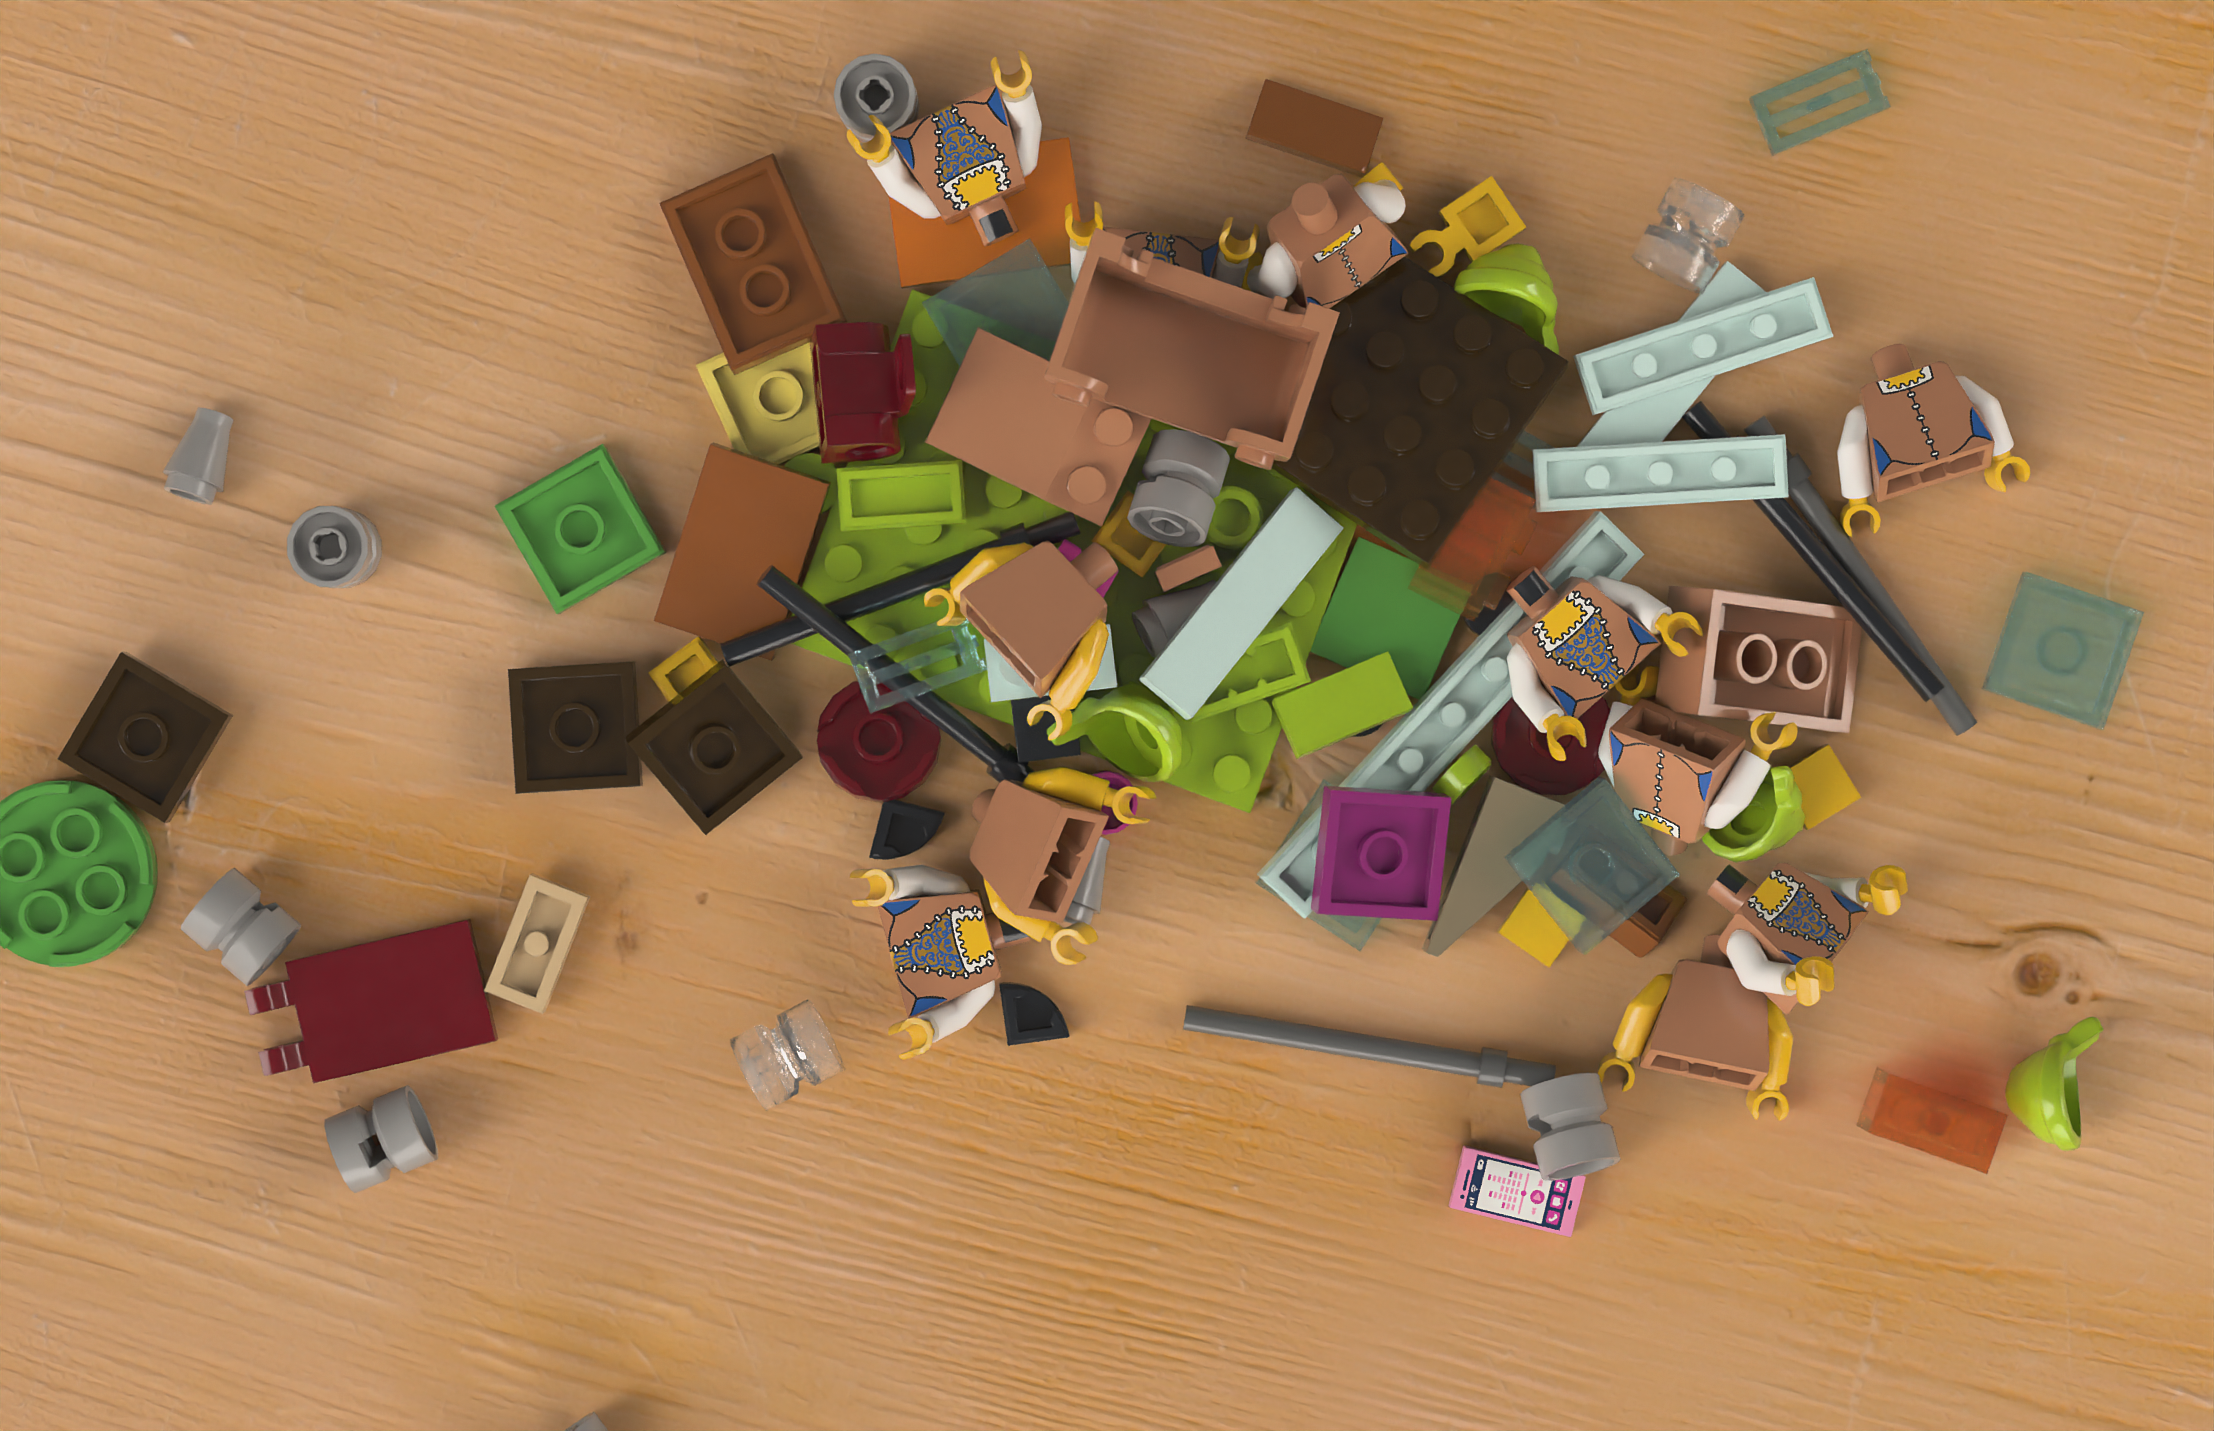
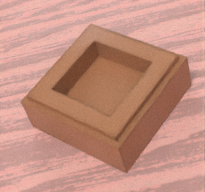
M1208 544L1157 567L1155 575L1164 593L1222 567L1214 547H1210Z

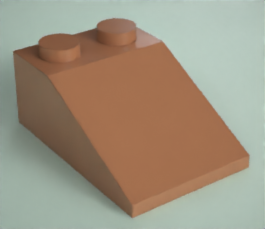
M978 327L925 442L1049 503L1102 526L1152 418L1091 398L1089 407H1085L1052 395L1055 384L1044 378L1050 360Z
M1669 586L1667 606L1672 609L1673 613L1686 612L1692 615L1700 625L1703 636L1698 635L1691 628L1679 629L1675 633L1673 641L1680 643L1689 653L1682 657L1674 655L1664 640L1662 641L1655 704L1677 713L1753 722L1762 714L1776 712L1769 724L1786 726L1788 723L1794 722L1800 728L1842 733L1850 732L1862 627L1844 607L1717 589Z

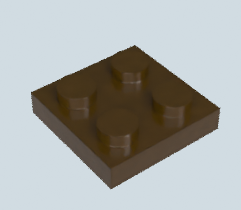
M121 652L59 755L58 760L162 822L168 823L173 818L233 715L130 653Z
M723 659L625 737L628 745L705 835L803 758L797 747Z
M635 662L508 669L516 794L643 786L641 759L628 745L625 738L639 726Z

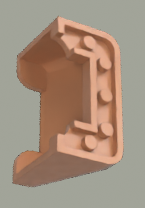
M1095 228L1084 255L1044 376L1047 381L1055 384L1052 395L1085 407H1089L1091 398L1236 447L1235 458L1256 467L1271 470L1274 460L1283 462L1290 460L1340 312L1311 302L1308 303L1307 308L1290 305L1289 311H1284L1288 299L1275 295L1271 299L1153 258L1154 253L1144 249L1141 250L1137 259L1132 258L1134 250L1124 246L1126 238Z

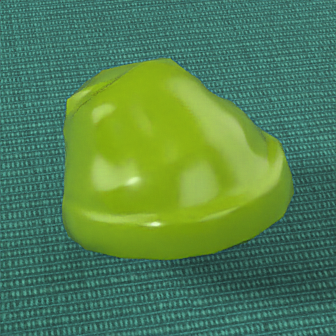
M1519 243L1508 244L1496 251L1479 256L1467 266L1466 270L1458 274L1454 284L1456 292L1466 295L1500 318L1523 326L1528 336L1559 355V346L1554 334L1558 302L1553 292L1552 280L1536 248Z
M1133 681L1115 688L1101 699L1088 697L1082 701L1072 713L1070 730L1064 735L1051 740L1054 745H1062L1087 734L1096 749L1109 763L1125 774L1146 782H1161L1170 778L1181 764L1182 735L1173 709L1147 686ZM1056 722L1047 729L1048 736L1055 730Z
M1771 767L1749 805L1728 825L1721 829L1711 828L1702 837L1703 842L1715 855L1735 863L1754 860L1770 850L1784 846L1798 832L1802 831L1805 820L1801 807L1802 793L1796 782H1794V775L1790 767Z
M2088 1017L2074 1025L2068 1033L2058 1034L2051 1038L2047 1047L2028 1056L2011 1070L2006 1084L2005 1097L2010 1111L2037 1138L2047 1143L2055 1144L2063 1151L2078 1149L2081 1144V1116L2076 1057L2099 1039V1034L2104 1030L2101 1022L2096 1017Z

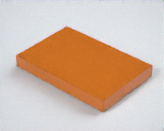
M1069 137L1040 141L1037 166L1029 175L1024 177L1026 189L1005 199L1019 231L990 246H984L971 216L946 225L941 216L937 218H922L888 195L901 288L1071 265L1070 236L1065 228V207L1072 203L1073 218L1078 222H1081Z

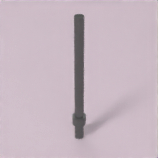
M1765 415L1744 429L1748 436L1778 435ZM1786 447L1789 496L1825 547L1944 684L1945 687L1932 697L1931 700L1956 736L1966 732L1977 723L1976 719L1808 479L1812 472L1799 453L1792 456Z
M1189 1005L1186 1007L1183 1030L1476 1077L1477 1084L1502 1088L1503 1082L1533 1086L1554 1079L1556 1065L1507 1057L1508 1052L1505 1050L1482 1047L1481 1053Z

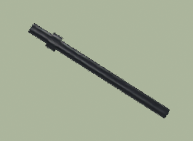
M1701 401L1682 416L1700 439L1731 437ZM1784 498L1752 499L1921 698L1927 702L1945 687L1944 684Z
M1066 512L1025 528L1022 522L999 531L1001 537L823 605L847 623L932 589L950 584L951 579L985 548L1027 543L1035 547L1045 541L1055 544L1064 539L1077 536L1081 532L1076 518L1071 512ZM794 615L723 642L720 645L728 666L731 667L818 634V632Z
M770 565L761 575L756 585L988 765L986 772L999 783L1004 779L1024 782L1029 773L1035 772L1028 766L1029 762L1018 763L1017 749L1013 745L1008 743L1002 746L776 567Z

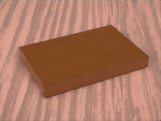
M774 153L659 203L734 375L809 343L816 324L848 323Z
M714 442L711 443L654 621L721 644L788 618L790 610L756 584L770 565L776 567L797 585L799 584L831 482ZM777 649L762 654L759 657L772 661L775 658Z

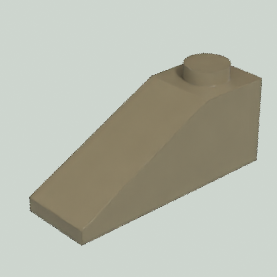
M1489 776L1441 898L1438 921H1432L1422 949L1426 953L1436 957L1441 955L1541 865L1546 852L1557 854L1569 825L1568 819L1560 817L1565 804Z

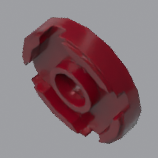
M867 678L854 681L833 695L820 715L817 729L818 753L823 768L837 787L856 799L882 803L904 798L926 782L938 763L942 741L939 727L878 679L869 680Z
M1512 696L1492 718L1491 745L1499 766L1517 785L1540 795H1567L1586 787L1605 771L1598 751L1611 711L1606 700L1601 697L1578 718L1585 729V748L1575 736L1570 734L1563 735L1557 739L1566 755V760L1559 761L1552 757L1549 751L1547 732L1542 733L1536 728Z

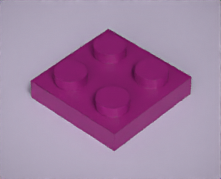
M1324 786L1311 910L1317 914L1438 921L1451 797L1445 793Z

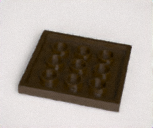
M1404 256L1330 308L1340 312L1291 459L1287 462L1274 460L1272 469L1428 570L1568 367L1569 361L1466 295L1459 294L1452 286Z

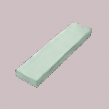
M1727 261L1678 321L1766 293V291ZM1715 376L1604 412L1576 447L1662 442Z
M1812 277L1577 354L1573 357L1593 416L1833 337L1815 278Z
M1785 434L1532 449L1536 512L1789 497Z
M1296 487L1290 490L1141 675L1139 680L1185 720L1191 719L1343 530V527L1300 489Z

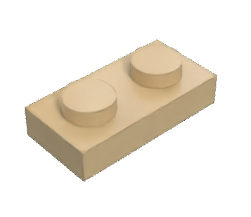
M530 874L484 991L541 1014L546 1012L591 896L538 875Z

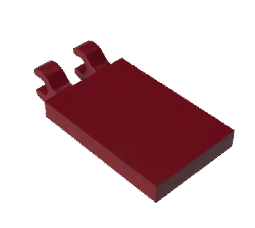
M471 919L285 962L289 980L244 991L250 1015L295 1005L303 1040L259 1051L264 1076L309 1065L313 1083H318L498 1040L488 992L484 991L486 983Z

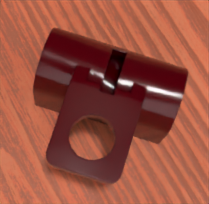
M882 323L816 324L810 341L821 463L877 460L897 454L901 451L898 418L909 413L916 395L911 335L900 334L895 349L891 352L889 328Z

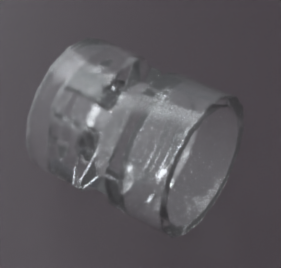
M1674 178L1656 209L1662 219L1661 222L1647 226L1631 257L1640 265L1667 281L1689 291L1702 294L1720 263L1715 255L1716 249L1729 246L1745 214L1735 205L1717 194L1684 179Z
M809 999L778 1014L776 1028L770 1030L759 1024L730 1039L737 1062L753 1093L766 1111L798 1094L799 1081L804 1080L815 1086L845 1070L843 1060L829 1030Z

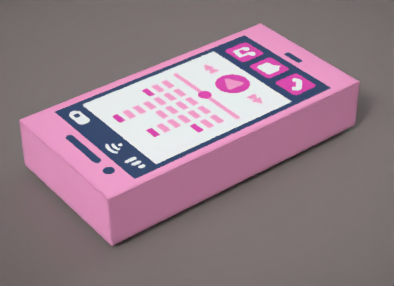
M1463 1145L1449 1207L1571 1237L1586 1176L1582 1175L1553 1181L1543 1180L1538 1163Z

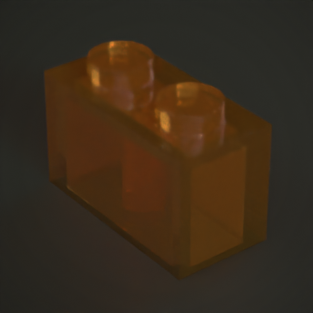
M1491 478L1429 569L1427 570L1422 565H1419L1407 589L1472 621L1476 620L1484 606L1495 611L1511 579L1510 576L1501 572L1510 551L1522 556L1538 522L1528 518L1536 500Z
M1876 1067L1856 1125L1870 1134L1987 1174L2008 1115L1994 1107Z

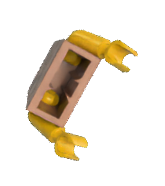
M1049 541L1042 542L1035 547L1027 543L985 548L951 579L950 589L936 588L928 591L924 596L925 607H936L946 598L949 603V611L943 619L937 622L938 626H957L967 618L1039 698L1049 691L1051 700L1034 706L1028 713L1027 721L1030 726H1033L1040 721L1044 711L1052 713L1056 720V728L1048 737L1050 741L1070 730L1073 717L1070 709L1077 707L1098 674L1109 633L1105 624L1108 605L1096 589L1118 571V567L1109 553L1096 542H1093L1071 562Z
M1057 767L1029 773L1024 782L1004 779L998 783L996 789L985 790L977 796L972 806V816L981 825L970 848V860L984 877L983 881L993 913L999 919L1038 942L1043 937L1051 941V951L1057 961L1065 965L1079 963L1087 959V957L1072 947L1070 937L1073 936L1078 942L1090 945L1098 940V935L1091 925L1084 922H1077L1066 928L1055 922L1063 923L1109 818L1107 814L1101 811L1103 805L1111 807L1117 819L1125 824H1143L1149 822L1150 819L1133 815L1129 807L1130 799L1134 794L1147 799H1157V796L1148 787L1128 786L1116 790L1109 787L1110 781L1067 767Z
M1708 935L1704 937L1701 962L1688 959L1679 960L1671 973L1654 976L1628 1004L1612 1042L1616 1051L1608 1053L1599 1062L1598 1075L1602 1083L1604 1073L1611 1065H1621L1628 1071V1075L1622 1084L1621 1092L1631 1089L1635 1081V1066L1632 1060L1633 1057L1641 1056L1639 1063L1641 1068L1748 1089L1746 1106L1756 1120L1759 1117L1761 1101L1767 1097H1776L1774 1116L1780 1121L1789 1112V1103L1780 1091V1086L1784 1085L1788 1079L1793 1034L1782 1010L1762 991L1750 990L1741 984L1729 958L1719 949L1717 940L1721 935Z

